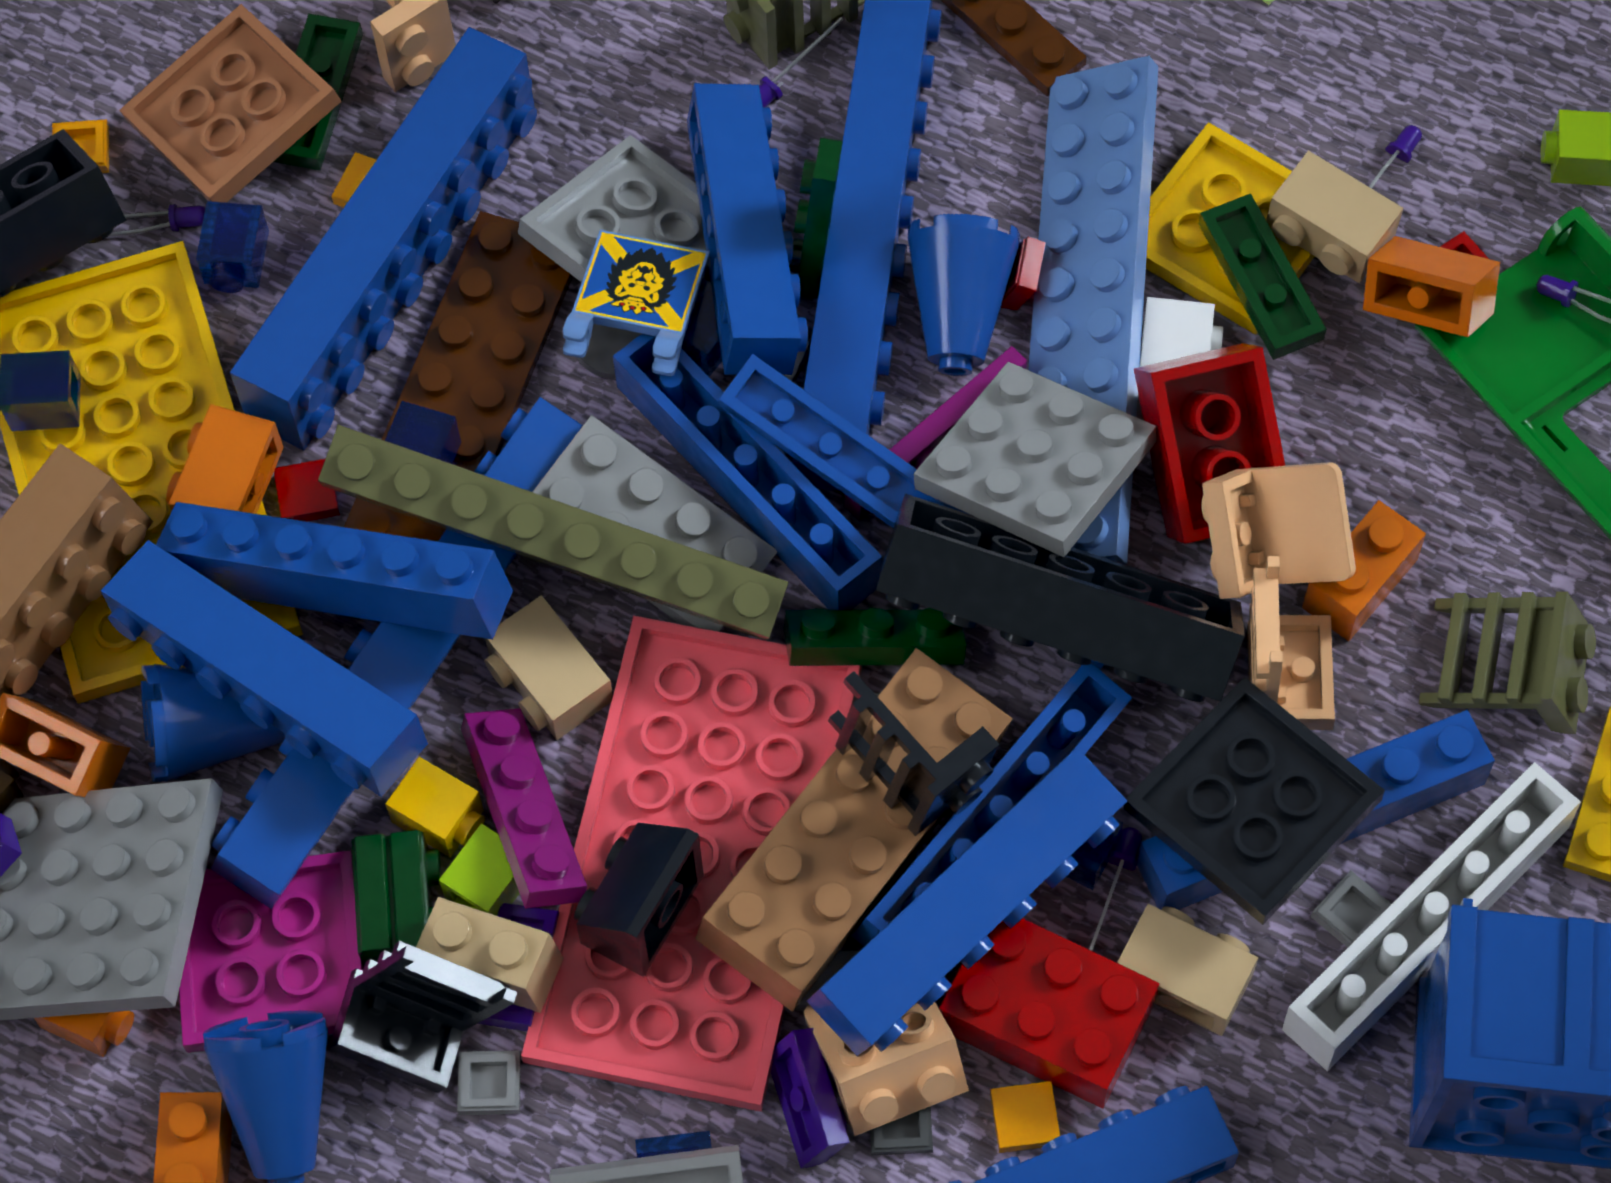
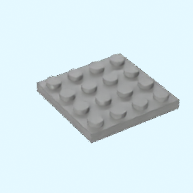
M212 778L88 791L85 797L75 796L71 793L15 798L2 814L12 819L22 854L0 877V1020L170 1008L176 1006L223 789Z

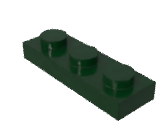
M308 13L296 51V55L335 90L341 101H343L363 37L361 23ZM342 102L274 162L321 171Z
M820 138L816 160L805 159L799 193L810 194V200L799 199L794 232L805 235L804 239L794 238L793 257L789 265L790 271L799 272L800 296L818 299L843 141Z
M1251 193L1201 212L1198 225L1272 359L1275 360L1324 340L1327 329Z
M819 608L785 610L783 629L790 666L903 665L916 648L939 665H964L966 642L962 627L947 621L943 617V612L932 608L917 610H883L879 608L867 610H824Z

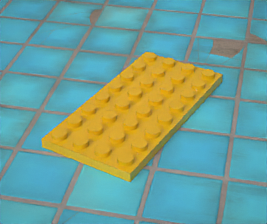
M184 241L13 290L0 298V428L18 494H21L57 446L62 444L112 477L154 521L147 529L141 546L132 554L127 555L111 576L112 579L148 540L156 545L172 512L166 502L168 485L173 474L177 471L182 472L189 456L187 452L188 439L193 426L197 422L203 423L210 404L235 411ZM262 501L257 511V514L267 516ZM103 595L90 603L76 621L70 638L60 646L73 696L78 704L141 685V681H146L141 671L142 666L154 664L167 665L154 653L150 643L141 637H138L135 641L129 640L114 628L108 619L111 611ZM240 599L295 636L303 635L295 608Z

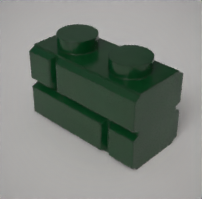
M419 830L395 832L388 836L383 834L358 836L351 839L358 955L363 967L370 959L378 962L379 955L384 950L392 953L394 945L398 941L416 947L434 906L432 905L431 886L440 885L439 879L442 876L440 854L438 849L429 850L424 833Z

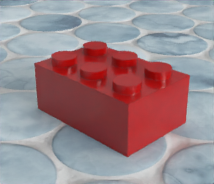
M1241 343L1134 368L1143 420L1155 425L1157 429V442L1150 449V455L1166 535L1169 538L1184 544L1210 538L1209 526L1202 513V498L1204 495L1202 483L1236 469L1286 466L1263 347Z
M1023 918L1011 929L1002 921L987 935L995 945L968 970L963 964L961 965L952 982V986L949 988L939 1008L955 1038L1044 1081H1052V1085L1104 1109L1155 1005L1160 983Z

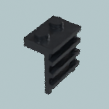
M855 671L844 679L843 683L858 700L851 705L847 718L839 710L829 717L828 722L840 734L835 747L842 755L851 748L864 761L859 774L866 782L876 775L885 784L888 791L883 801L891 809L899 802L902 803L913 816L908 829L915 836L948 809L955 815H958L980 796L983 790L979 786L993 773L994 770L990 767L989 763L1000 745L983 726L937 763ZM873 715L883 727L877 731L870 746L863 738V735ZM897 742L908 755L901 760L895 773L888 766L887 762Z
M398 941L395 943L392 953L386 950L380 953L378 962L370 959L365 963L363 971L357 968L351 971L328 1050L439 1093L448 1088L463 1031L514 1004L517 991L510 989V986Z

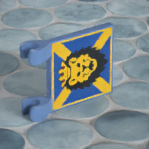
M600 230L572 312L567 317L563 327V338L566 339L563 346V354L578 358L585 357L593 325L597 324L656 336L653 345V356L655 359L652 365V372L673 376L677 369L683 339L709 261V251Z

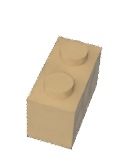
M1308 150L1272 197L1266 221L1275 236L1285 244L1301 247L1320 259L1321 263L1329 271L1337 275H1346L1360 283L1367 274L1368 258L1396 235L1404 208Z
M542 595L501 622L493 640L485 639L489 657L484 659L487 669L502 688H506L512 683L524 698L518 702L522 713L537 731L547 727L555 739L559 740L612 702L613 693L610 679Z
M440 897L435 902L416 948L510 986V989L517 991L514 1005L538 1013L542 1011L563 961V956L550 933Z
M1147 904L1117 963L1160 983L1156 1004L1223 1036L1254 974L1259 957L1249 953L1250 949L1248 946L1233 936L1223 933L1214 936L1195 927L1193 919L1178 909L1168 906L1159 909Z

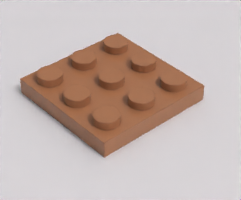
M240 4L119 111L139 134L219 210L342 101L326 81Z

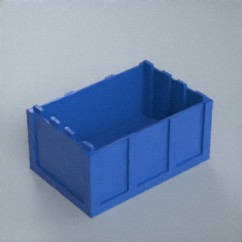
M1463 898L1460 905H1451L1448 912L1446 934L1427 976L1419 977L1417 982L1409 1147L1611 1169V923L1595 922V919L1576 917L1564 919L1479 910L1478 907H1473V899Z

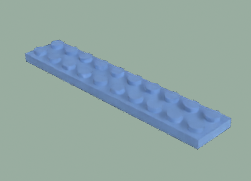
M1150 56L1058 76L1055 78V83L1050 87L1038 240L1046 242L1037 291L1034 293L1028 370L1134 417L1137 416L1138 400L1134 368L1140 367L1159 68ZM1133 472L1072 548L1127 564Z

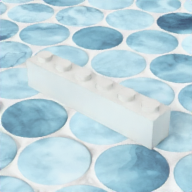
M1534 762L1288 1007L1282 1031L1328 1072L1419 980V977H1422L1430 969L1447 931L1448 912L1451 905H1460L1463 898L1473 899V907H1478L1479 910H1488L1569 829L1581 801Z

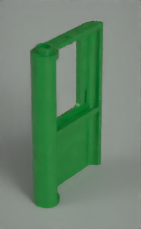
M1580 206L1565 213L1547 230L1537 250L1499 274L1494 314L1469 337L1415 324L1414 328L1611 540V472L1563 420L1566 414L1611 384V324L1592 316L1573 304L1569 308L1562 306L1561 301L1541 295L1536 289L1538 279L1543 275H1550L1567 282L1575 280L1579 284L1578 288L1611 299V237ZM1577 292L1575 301L1611 319L1610 303Z

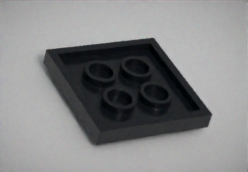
M1244 677L1126 797L1127 802L1124 804L1123 809L1264 925L1382 801L1385 790Z

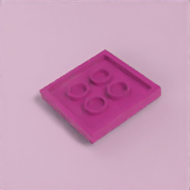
M351 850L308 856L272 909L213 870L206 869L179 988L182 1043L187 1053L205 1051L203 1033L215 1025L244 1017L248 1018V1024L268 1020L267 1013L305 1010L321 1012L326 1019L328 1034H333L351 971L356 968L364 970L358 955Z

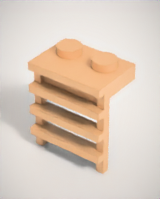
M386 0L392 8L370 21L382 76L394 92L408 84L410 86H418L424 83L432 75L434 68L444 62L455 48L456 44L447 0Z
M1267 556L1266 568H1254L1253 572L1254 586L1251 589V603L1247 623L1249 681L1308 729L1333 730L1335 708L1331 615H1279L1278 577L1280 556Z

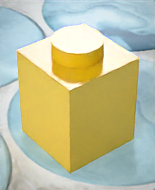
M420 756L385 803L393 824L405 831L419 830L423 832L428 845L438 849L450 858L460 844L465 846L480 824H484L485 817L481 815L484 810L479 792Z

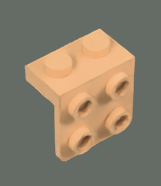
M1329 462L1236 469L1202 483L1204 493L1202 513L1209 526L1212 545L1210 565L1213 577L1217 580L1220 599L1241 598L1250 594L1252 586H1254V568H1266L1267 556H1280L1278 584L1344 581L1355 574L1356 565L1342 471L1337 464Z
M935 1002L925 1011L918 1003L911 1007L901 1017L909 1027L884 1051L880 1052L873 1044L858 1056L810 1005L804 1010L806 1023L809 1028H814L813 1033L818 1046L834 1076L845 1117L854 1136L969 1091L956 1039Z

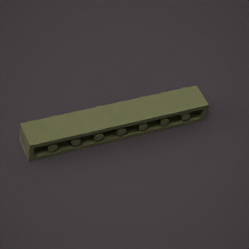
M339 424L337 425L318 479L321 485L326 488L765 641L770 638L789 583L774 576Z

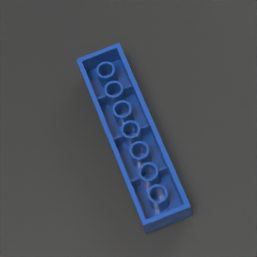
M468 27L230 371L243 412L274 421L282 440L304 451L313 437L320 439L328 432L334 420L335 410L333 407L344 392L351 394L357 389L365 371L363 363L373 348L381 350L388 343L394 329V317L402 305L410 307L417 300L423 287L422 276L431 262L439 264L444 260L451 247V233L460 220L467 222L473 217L480 203V190L489 177L495 180L502 174L509 158L508 149L517 136L524 138L531 131L537 117V109L534 106L532 79L529 75L526 53Z

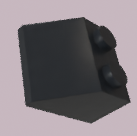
M637 823L628 839L623 836L618 838L605 862V869L609 871L598 889L589 887L575 910L574 919L578 921L576 925L582 945L643 977L645 976L704 877L699 834L687 828Z

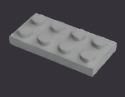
M593 415L589 417L533 490V493L759 572L764 571L777 553L775 548ZM648 600L681 625L718 632L723 627L717 623Z

